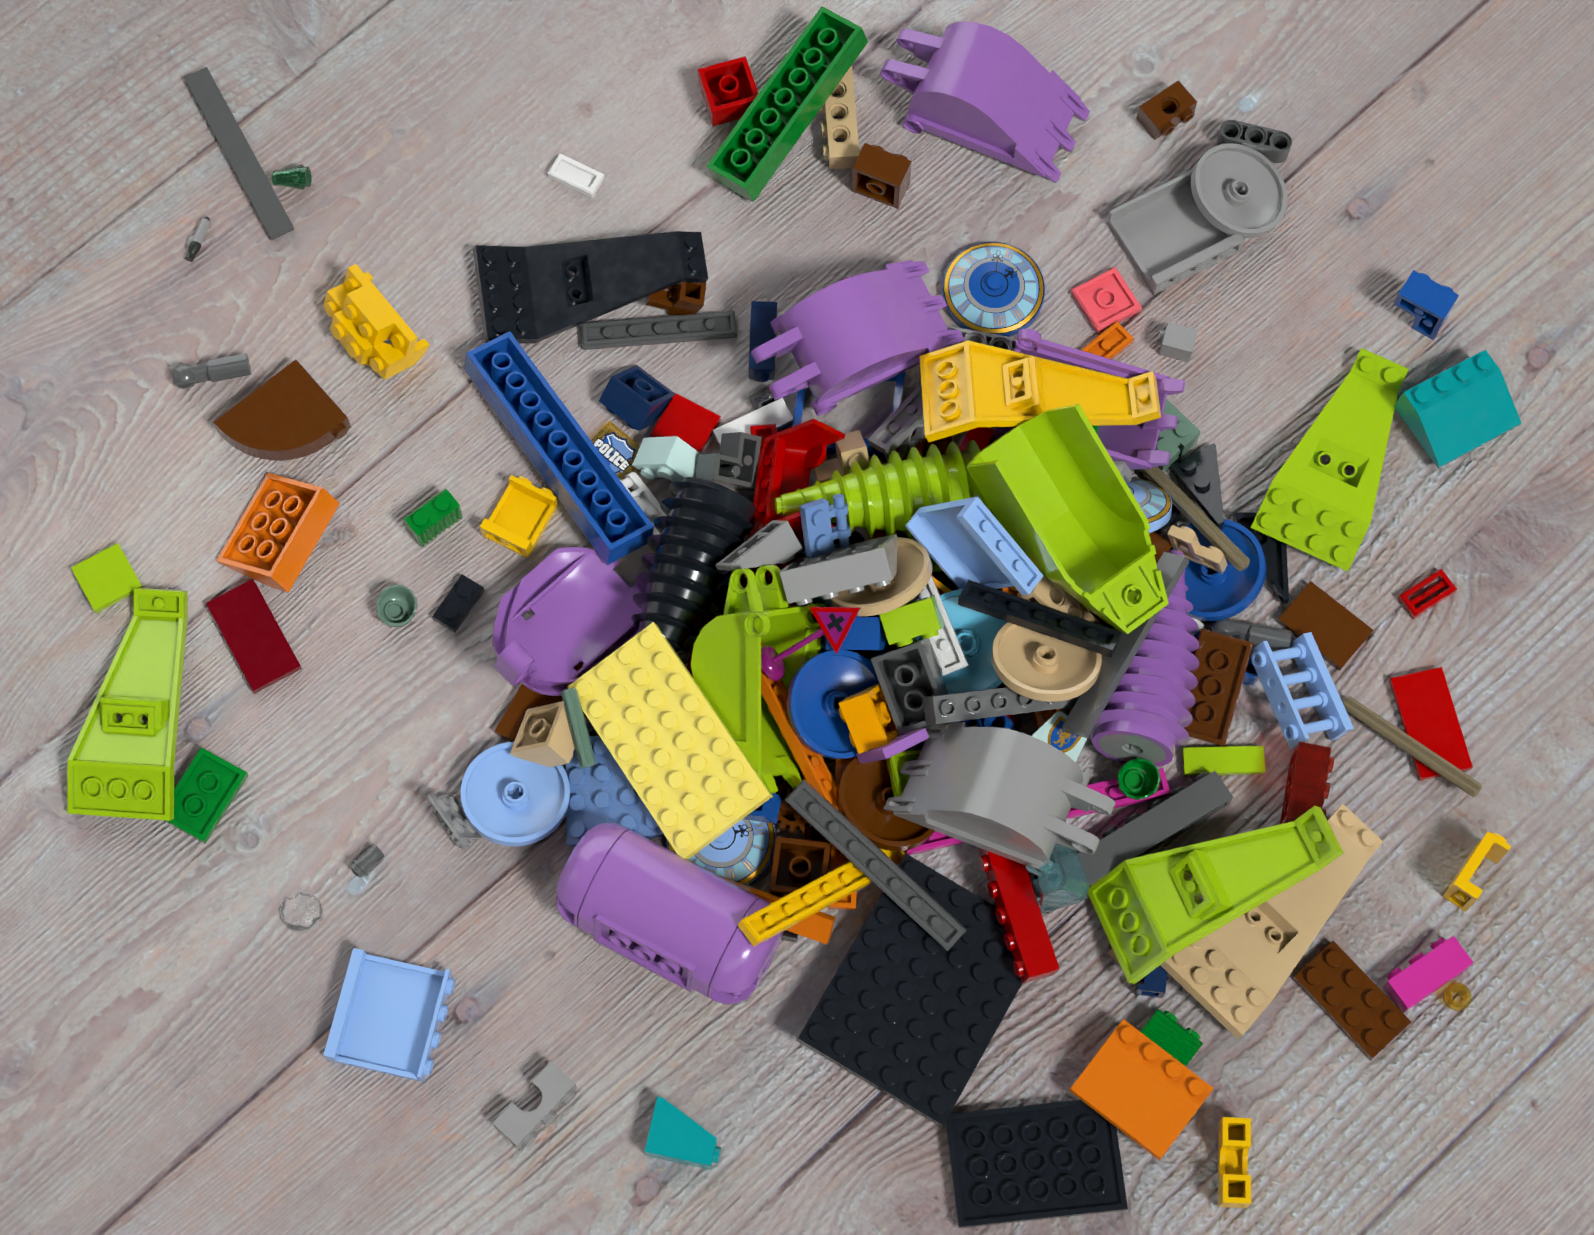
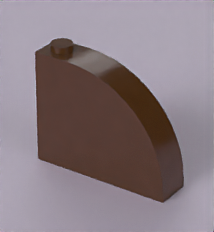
M296 359L213 422L218 433L241 452L260 459L280 461L297 459L313 454L335 439L344 437L349 428H351L348 417Z

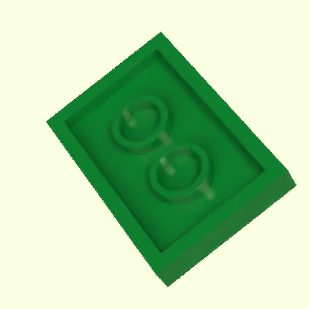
M201 747L174 789V819L163 821L206 844L249 776L248 773Z

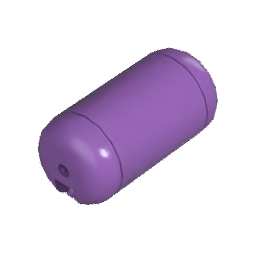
M613 822L596 825L582 836L569 856L557 883V908L561 916L571 925L594 936L595 942L689 992L693 989L725 1005L738 1004L751 996L768 971L783 935L782 931L753 947L737 924L743 918L768 906L769 902L682 858L629 828Z

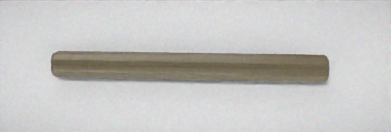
M1158 466L1152 467V469H1139L1152 483L1158 485L1169 494L1174 506L1216 548L1223 552L1224 556L1238 571H1243L1249 566L1250 559Z
M1348 696L1343 702L1348 714L1470 796H1477L1482 789L1481 783L1351 696Z

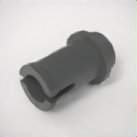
M372 844L357 860L353 859L351 861L352 864L349 868L358 878L368 876L367 872L385 856L375 844Z

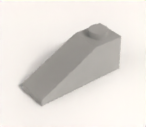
M772 520L717 563L716 567L718 570L733 571L779 563L785 564L795 557L794 554L802 547L788 521Z

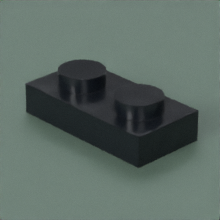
M461 574L433 614V620L456 633L484 593V587Z

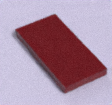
M254 579L206 602L209 611L254 694L302 669Z

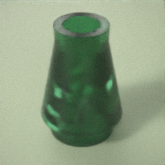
M300 164L279 171H273V185L304 190L305 187L311 186V170L309 167H304Z

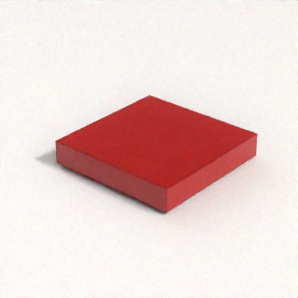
M675 393L651 432L650 437L678 436L701 453L713 434V430L716 429L721 421V416Z

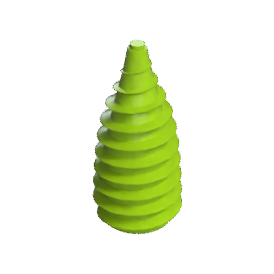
M974 440L968 442L963 453L960 452L955 442L949 443L945 455H941L937 446L931 444L926 457L923 458L918 450L912 447L907 460L904 461L893 450L889 456L888 463L884 465L881 464L876 455H873L867 469L862 470L859 464L854 461L851 465L850 473L841 476L835 470L831 480L823 483L817 480L814 486L801 490L797 489L794 492L782 494L779 498H775L776 513L782 514V516H789L800 512L799 506L821 498L827 500L829 506L833 505V496L843 494L844 503L848 505L846 518L851 533L854 527L863 528L866 530L870 540L875 529L885 531L887 536L894 534L895 531L904 532L908 539H913V535L905 526L920 507L978 497L996 518L966 469L974 456L980 452ZM836 517L830 518L831 524H836Z

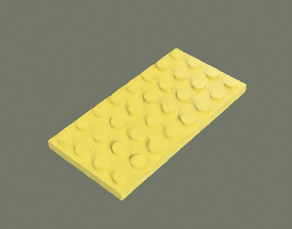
M654 622L568 686V689H577L583 712L677 855L688 860L773 797L662 631Z

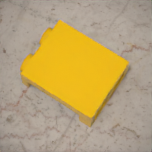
M510 475L506 491L489 520L484 518L480 525V530L483 537L525 558H529L558 508L557 497H555L554 492L545 487L539 489L533 486L532 482L525 477L519 476L517 478Z
M1487 831L1476 844L1442 897L1466 912L1483 891L1469 882L1484 857L1497 864L1511 848L1507 844L1506 839L1497 833Z

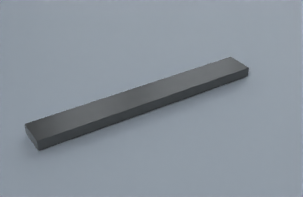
M205 67L184 77L271 241L293 231L294 227L208 68Z
M1163 552L1157 563V568L1161 570L1167 598H1169L1189 560L1183 555ZM1161 610L1129 634L1121 633L1120 641L1112 657L1105 655L1102 657L1100 673L1096 682L1088 691L1080 695L1062 726L1066 733L1088 738L1124 676L1123 674H1125L1131 664L1133 656L1136 655Z
M805 779L786 798V802L947 951L967 931L961 923Z

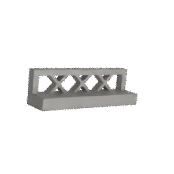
M921 384L868 439L870 446L882 452L887 462L891 452L896 450L899 445L900 448L897 453L903 461L908 456L910 449L916 447L925 438ZM917 428L916 434L911 438L912 432Z

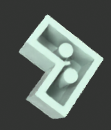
M678 436L643 438L632 465L640 470V474L647 479L665 478L670 479L672 482H679L686 477L695 478L697 457L701 453Z

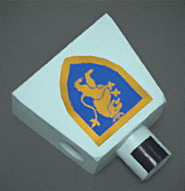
M1057 711L1032 737L1052 745L1076 762L1087 738L1066 733L1062 726L1068 716L1061 711Z

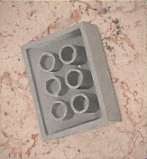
M897 534L851 544L848 547L834 548L833 551L813 558L807 555L794 558L780 571L788 604L796 602L797 606L813 602L812 598L822 596L823 600L838 596V592L848 590L849 593H856L864 590L865 585L874 583L875 587H881L890 584V579H893L897 574Z

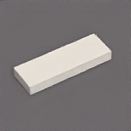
M783 398L714 429L713 435L720 446L721 436L724 433L743 432L750 434V426L776 424V429L779 430L792 424L793 416Z

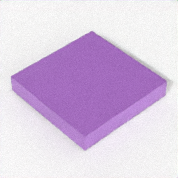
M926 728L913 730L898 735L886 745L860 754L857 753L856 756L859 763L888 759L928 739L929 735Z

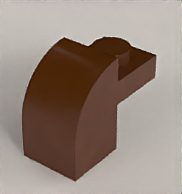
M706 282L678 283L647 296L646 305L667 310V315L695 314L704 306Z

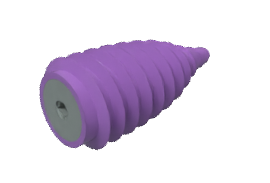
M1170 550L1168 552L1184 556V554L1178 550ZM1184 570L1168 598L1169 604L1159 613L1088 736L1097 751L1117 762L1126 763L1135 758H1142L1152 761L1156 767L1164 766L1172 761L1175 747L1182 746L1189 741V734L1184 727L1189 726L1193 721L1192 715L1187 709L1195 704V697L1190 690L1197 686L1198 681L1190 671H1194L1199 667L1198 659L1192 654L1199 648V642L1190 634L1198 629V624L1187 615V612L1193 610V605L1186 600V592L1189 590L1185 585L1186 570Z

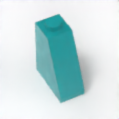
M657 1096L644 1151L645 1155L712 1170L713 1163L718 1164L722 1148L717 1146V1138L663 1097Z

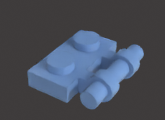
M843 494L834 495V504L830 506L824 498L799 506L805 552L810 558L833 551V540L835 539L839 540L840 547H848L850 545L851 529L847 525L846 518L848 505L844 503ZM836 517L837 526L831 528L830 518Z

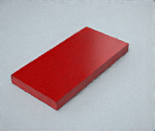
M1442 667L1390 678L1389 683L1404 732L1461 771L1471 770L1473 768ZM1412 757L1419 781L1441 777V775Z

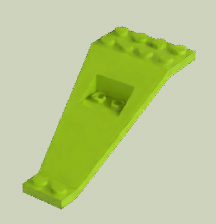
M1363 348L1360 349L1349 374L1273 478L1251 525L1252 529L1345 571H1349L1371 524L1395 409L1394 405L1396 404L1398 391L1409 370L1408 368ZM1324 454L1330 457V462L1326 465L1320 462V457ZM1347 465L1354 467L1352 475L1345 474L1344 469Z

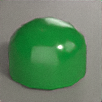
M1135 758L1124 763L1119 768L1116 778L1119 790L1125 797L1134 800L1145 799L1153 795L1157 791L1161 780L1159 769L1152 761L1142 758Z

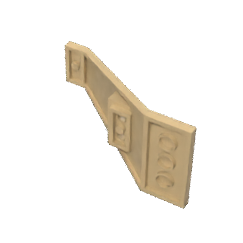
M1344 804L1338 807L1327 820L1344 852L1341 856L1320 871L1174 954L1160 965L1237 1039L1245 1034L1274 999L1369 858L1383 843Z

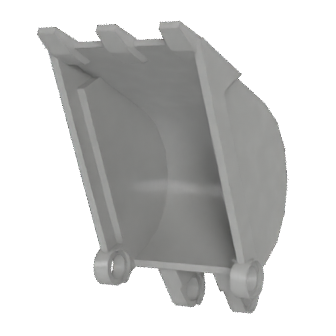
M966 722L930 724L919 728H926L929 737L924 740L926 742L918 760L906 761L902 766L900 773L909 776L902 795L888 798L884 807L886 811L892 812L900 818L1026 865L1025 868L1029 872L1046 878L1049 876L1054 864L1050 860V856L1055 844L1092 855L1095 853L1100 842L1099 838L1065 822L1071 807L1086 812L1092 810L1111 816L1116 803L1108 796L1088 788L1089 775L1081 771L1079 765L1068 755L1044 741L1006 728L966 727Z

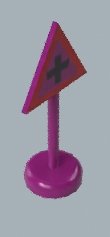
M809 607L821 628L779 654L769 645L761 646L762 670L773 681L780 680L785 675L783 659L823 634L827 637L835 653L838 654L861 607Z

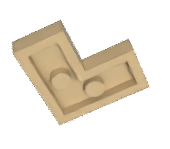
M1174 525L1171 526L1167 534L1174 550L1182 552L1188 560L1223 574L1228 564L1221 550L1213 546L1207 548L1200 545L1196 533L1188 527L1181 526L1179 528Z

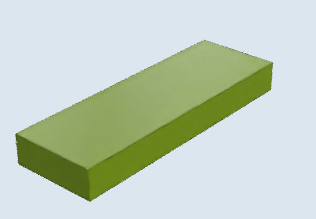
M1264 746L1189 747L1182 749L1184 776H1198L1203 772L1210 774L1213 771H1216L1218 775L1265 774L1266 772Z

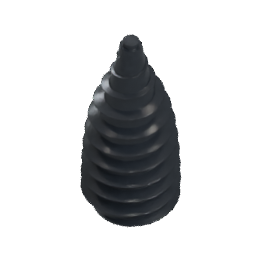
M686 477L682 481L669 485L670 494L674 498H666L660 503L661 509L667 516L657 517L653 522L660 534L649 536L647 539L649 547L655 553L645 554L641 558L643 565L650 573H641L636 577L637 582L645 590V593L633 595L634 603L641 609L640 614H634L631 617L632 622L638 627V633L654 622L676 653L679 650L687 651L683 643L689 636L698 637L700 632L695 626L700 620L712 621L714 619L707 611L710 604L725 603L717 591L720 587H729L730 579L726 576L729 570H718L716 564L742 545L745 535H754L759 531L751 523L756 511V507L751 501L725 486L694 477Z

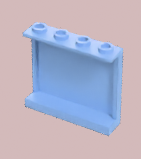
M978 497L920 507L905 526L916 540L925 547L928 554L958 589H963L969 579L995 589L1015 586L1020 594L1024 596L1029 595L1044 576Z
M353 948L323 1056L328 1061L424 1082L426 1075L430 1076L432 1073L434 1059H431L433 1048L437 1049L440 1043L441 1032H438L440 1021L445 1022L448 1006L445 1005L447 995H452L455 987V979L452 978L451 971L446 969L444 972L368 955L364 950Z

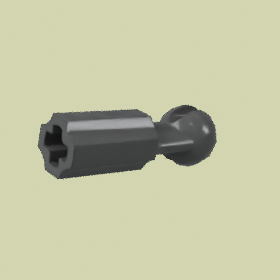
M244 353L208 360L207 363L193 366L180 364L173 370L172 380L177 387L189 389L196 383L216 382L252 374L248 355Z
M1229 618L1213 621L1210 631L1253 642L1252 648H1255L1263 641H1267L1271 651L1289 648L1292 634L1290 630L1254 623L1248 624L1233 621Z

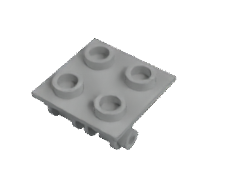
M427 795L433 804V814L442 823L443 828L449 827L446 832L451 834L450 837L457 847H461L462 850L466 849L471 845L470 839L480 840L482 838L467 821L462 810V804L458 798L452 795Z

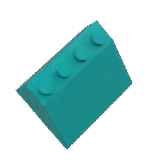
M1486 349L1403 392L1394 405L1438 469L1522 423L1501 370Z

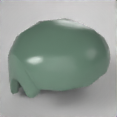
M391 585L384 589L378 597L376 604L378 618L389 627H403L410 623L415 616L418 605L417 599L413 591L406 586Z

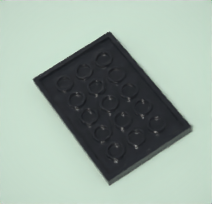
M1082 1100L951 1113L945 1122L958 1229L1126 1211L1128 1209L1117 1128Z

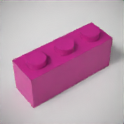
M1454 936L1448 940H1445L1444 937L1438 939L1430 946L1432 951L1425 956L1422 952L1418 953L1408 961L1409 967L1403 971L1398 967L1386 976L1388 981L1384 984L1383 988L1403 1013L1467 970L1474 963Z

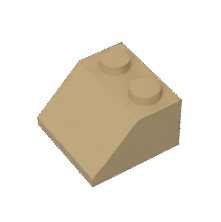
M564 702L527 709L510 751L513 757L546 767L569 764L573 757L575 745Z

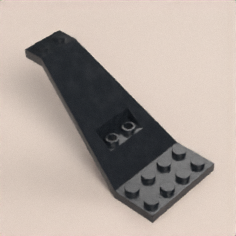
M674 231L528 247L476 245L473 249L485 343L510 331L518 343L535 344L678 283H705L708 280L701 232ZM569 271L574 272L575 275H571ZM572 294H576L578 298H574Z

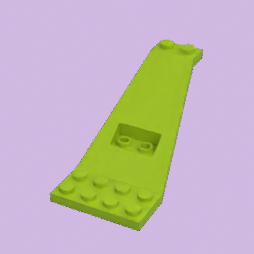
M149 588L134 589L133 618L67 760V814L166 821L174 819V763L188 620V591ZM117 713H120L122 716L121 722L117 719ZM143 714L148 718L147 723H144L142 720Z
M1313 806L1293 822L1127 859L1086 891L1128 983L1135 984L1174 954L1320 871L1344 852L1321 807Z

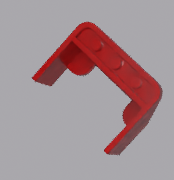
M811 419L773 434L764 440L760 448L753 502L756 511L751 521L759 531L772 520L788 521L797 539L804 540L800 512L789 516L777 514L775 498H779L782 494L794 492L797 489L808 488L810 470L823 464L826 459L827 445L845 439L844 433L816 419Z

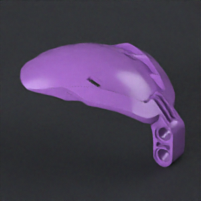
M566 547L554 550L523 577L518 585L501 597L492 634V646L498 657L493 667L512 686L522 683L527 688L540 694L562 696V691L568 689L570 684L638 634V627L632 622L631 617L634 614H640L641 609L634 603L633 595L645 593L644 589L638 582L630 588L613 571L620 561L616 560L606 565L596 550L584 547ZM531 610L534 616L525 620L522 615ZM578 663H583L584 665L580 670L576 671L574 669Z

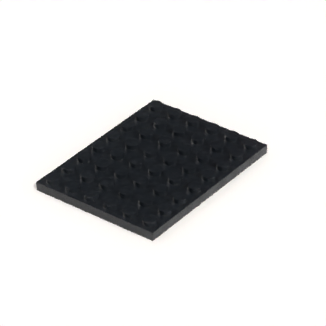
M905 853L898 866L961 923L967 931L947 951L886 893L882 892L796 1041L942 1128L1019 991L1022 981L1015 974L1013 968L1014 956L1012 950L1009 951L1006 947L1004 940L1006 932L1003 924H1000L997 920V907Z

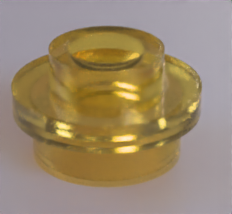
M1452 983L1443 992L1444 1003L1452 1010L1461 1011L1470 1004L1471 992L1464 984ZM1453 993H1458L1461 996L1460 1002L1453 1000Z

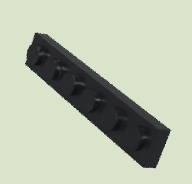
M969 579L958 598V605L1108 657H1112L1121 638L1122 632Z

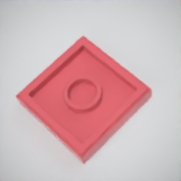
M1116 267L1071 290V295L1097 334L1109 328L1116 321L1121 322L1137 314L1142 309Z

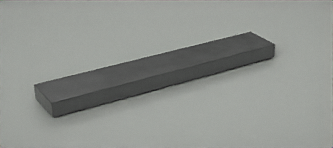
M735 311L581 324L583 350L737 338Z

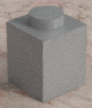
M1168 322L1166 331L1161 329L1157 340V345H1161L1159 355L1189 363L1198 329Z

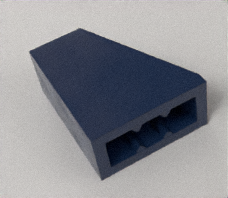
M751 301L748 372L749 379H754L757 382L775 380L776 357L773 356L757 364L751 351L777 337L770 324L772 320L777 318V302Z

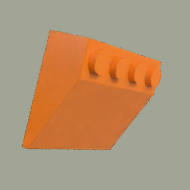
M267 473L216 561L266 586L289 593L340 503L323 487Z
M1123 1019L1069 1091L1160 1161L1214 1088Z

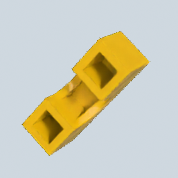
M1222 1117L1218 1122V1207L1246 1209L1251 1205V1175L1248 1174V1153L1251 1147V1118Z

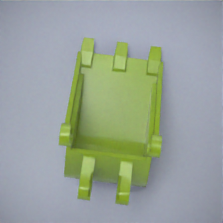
M776 565L761 566L757 569L755 575L748 568L737 569L732 572L724 614L715 617L702 628L694 643L691 660L693 679L771 794L778 791L774 776L782 775L793 789L802 780L798 772L801 769L794 760L792 752L785 738L781 735L780 728L773 715L769 712L768 705L761 694V642L774 648L778 654L821 628L818 622L816 623L813 620L809 607H826L822 603L809 604L807 606L788 605L780 576L781 570ZM767 570H769L773 576L771 584H768L765 580V573ZM742 574H745L748 580L746 588L742 587L740 583V576ZM821 636L783 659L785 675L781 679L787 691L799 667L809 658L821 653Z

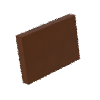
M1311 581L1277 620L1280 625L1290 630L1297 638L1304 633L1311 632L1322 658L1339 671L1374 631Z

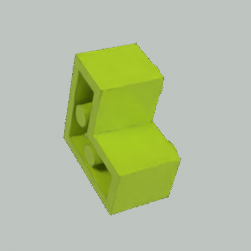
M935 595L913 602L909 601L892 611L879 614L889 645L896 643L897 647L913 643L914 640H917L916 637L920 635L923 636V639L939 635L938 630L944 627Z

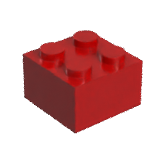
M746 56L698 69V84L712 126L741 119L759 94Z

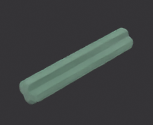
M576 688L566 689L561 694L578 761L581 768L595 765L596 761L578 691Z

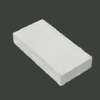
M559 154L548 172V178L593 198L604 180V174Z

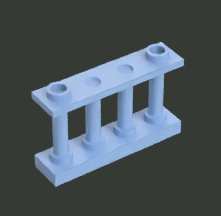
M1311 632L1299 636L1290 643L1287 649L1271 651L1268 642L1263 641L1251 650L1250 658L1290 750L1295 749L1308 740V734L1326 731L1330 741L1341 738L1354 729ZM1294 658L1300 672L1282 676L1277 661ZM1305 682L1310 696L1293 700L1287 686ZM1315 706L1321 721L1303 724L1298 710Z

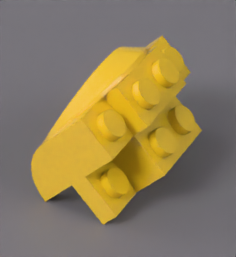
M357 264L348 267L344 283L327 291L323 307L326 314L333 318L330 326L332 335L340 341L349 356L354 358L360 366L363 364L370 366L386 380L417 363L424 356L430 344L425 338L417 342L418 337L372 283L373 276L369 272L364 273ZM391 339L392 344H387L383 341Z

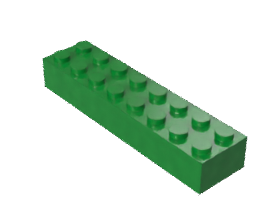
M823 6L820 7L706 166L715 181L752 202L756 200L868 43L862 27Z

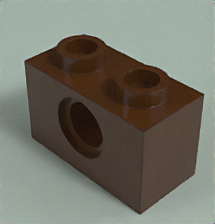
M1178 80L1140 105L1136 119L1156 140L1162 135L1164 137L1169 135L1175 129V126L1181 122L1187 123L1195 115L1197 101ZM1164 110H1169L1173 113L1167 114L1164 112Z

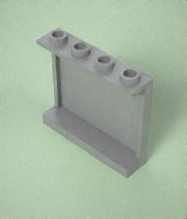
M1193 169L1180 172L1175 179L1169 182L1162 181L1158 183L1153 190L1147 193L1144 191L1138 193L1131 201L1125 204L1123 202L1116 204L1109 212L1107 223L1153 295L1240 252L1243 247L1244 238L1242 235H1229L1219 230L1198 209L1191 190Z

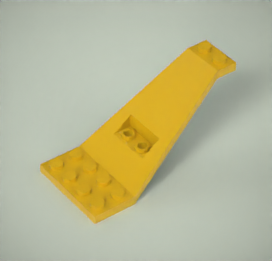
M969 340L919 356L924 431L928 442L978 427H1016L1048 409L1075 404L1081 406L1092 426L1138 425L1161 418L1157 380L1153 371L1127 379Z

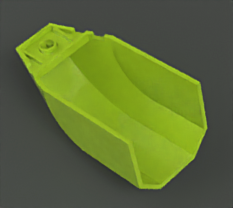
M1079 404L1048 409L1019 424L977 453L967 465L966 469L999 523L1039 571L1107 624L1124 634H1129L1169 604L1161 570H1158L1154 556L1156 554L1155 546L1151 544L1148 529H1150L1149 521Z

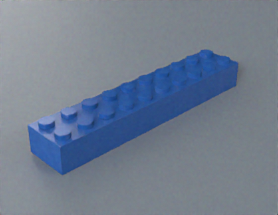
M509 331L467 352L464 370L606 565L648 544L647 539L653 535L654 525L512 333Z

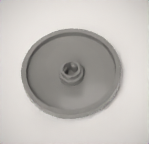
M1233 143L1217 145L1205 152L1192 171L1191 190L1198 209L1212 225L1229 235H1242L1243 238L1263 236L1281 221L1286 212L1288 202L1287 189L1281 174L1268 158L1250 147Z

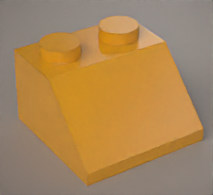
M880 683L855 693L838 703L840 706V717L843 722H846L850 731L849 738L851 744L857 748L859 754L886 745L899 735Z

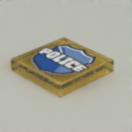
M609 421L591 441L617 477L623 480L625 475L636 469L632 464L640 445Z

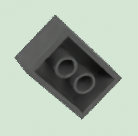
M921 638L913 641L911 644L895 647L872 657L873 667L898 734L901 735L930 725L926 724L923 697L948 694L929 640Z

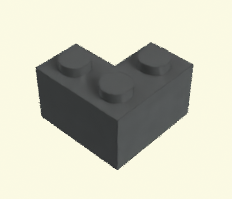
M743 432L722 434L719 454L698 455L695 478L708 480L735 490L755 489L761 437Z

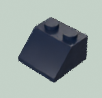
M635 365L610 378L599 402L606 406L610 413L616 414L626 421L630 428L640 431L653 424L667 408L675 393L638 365Z

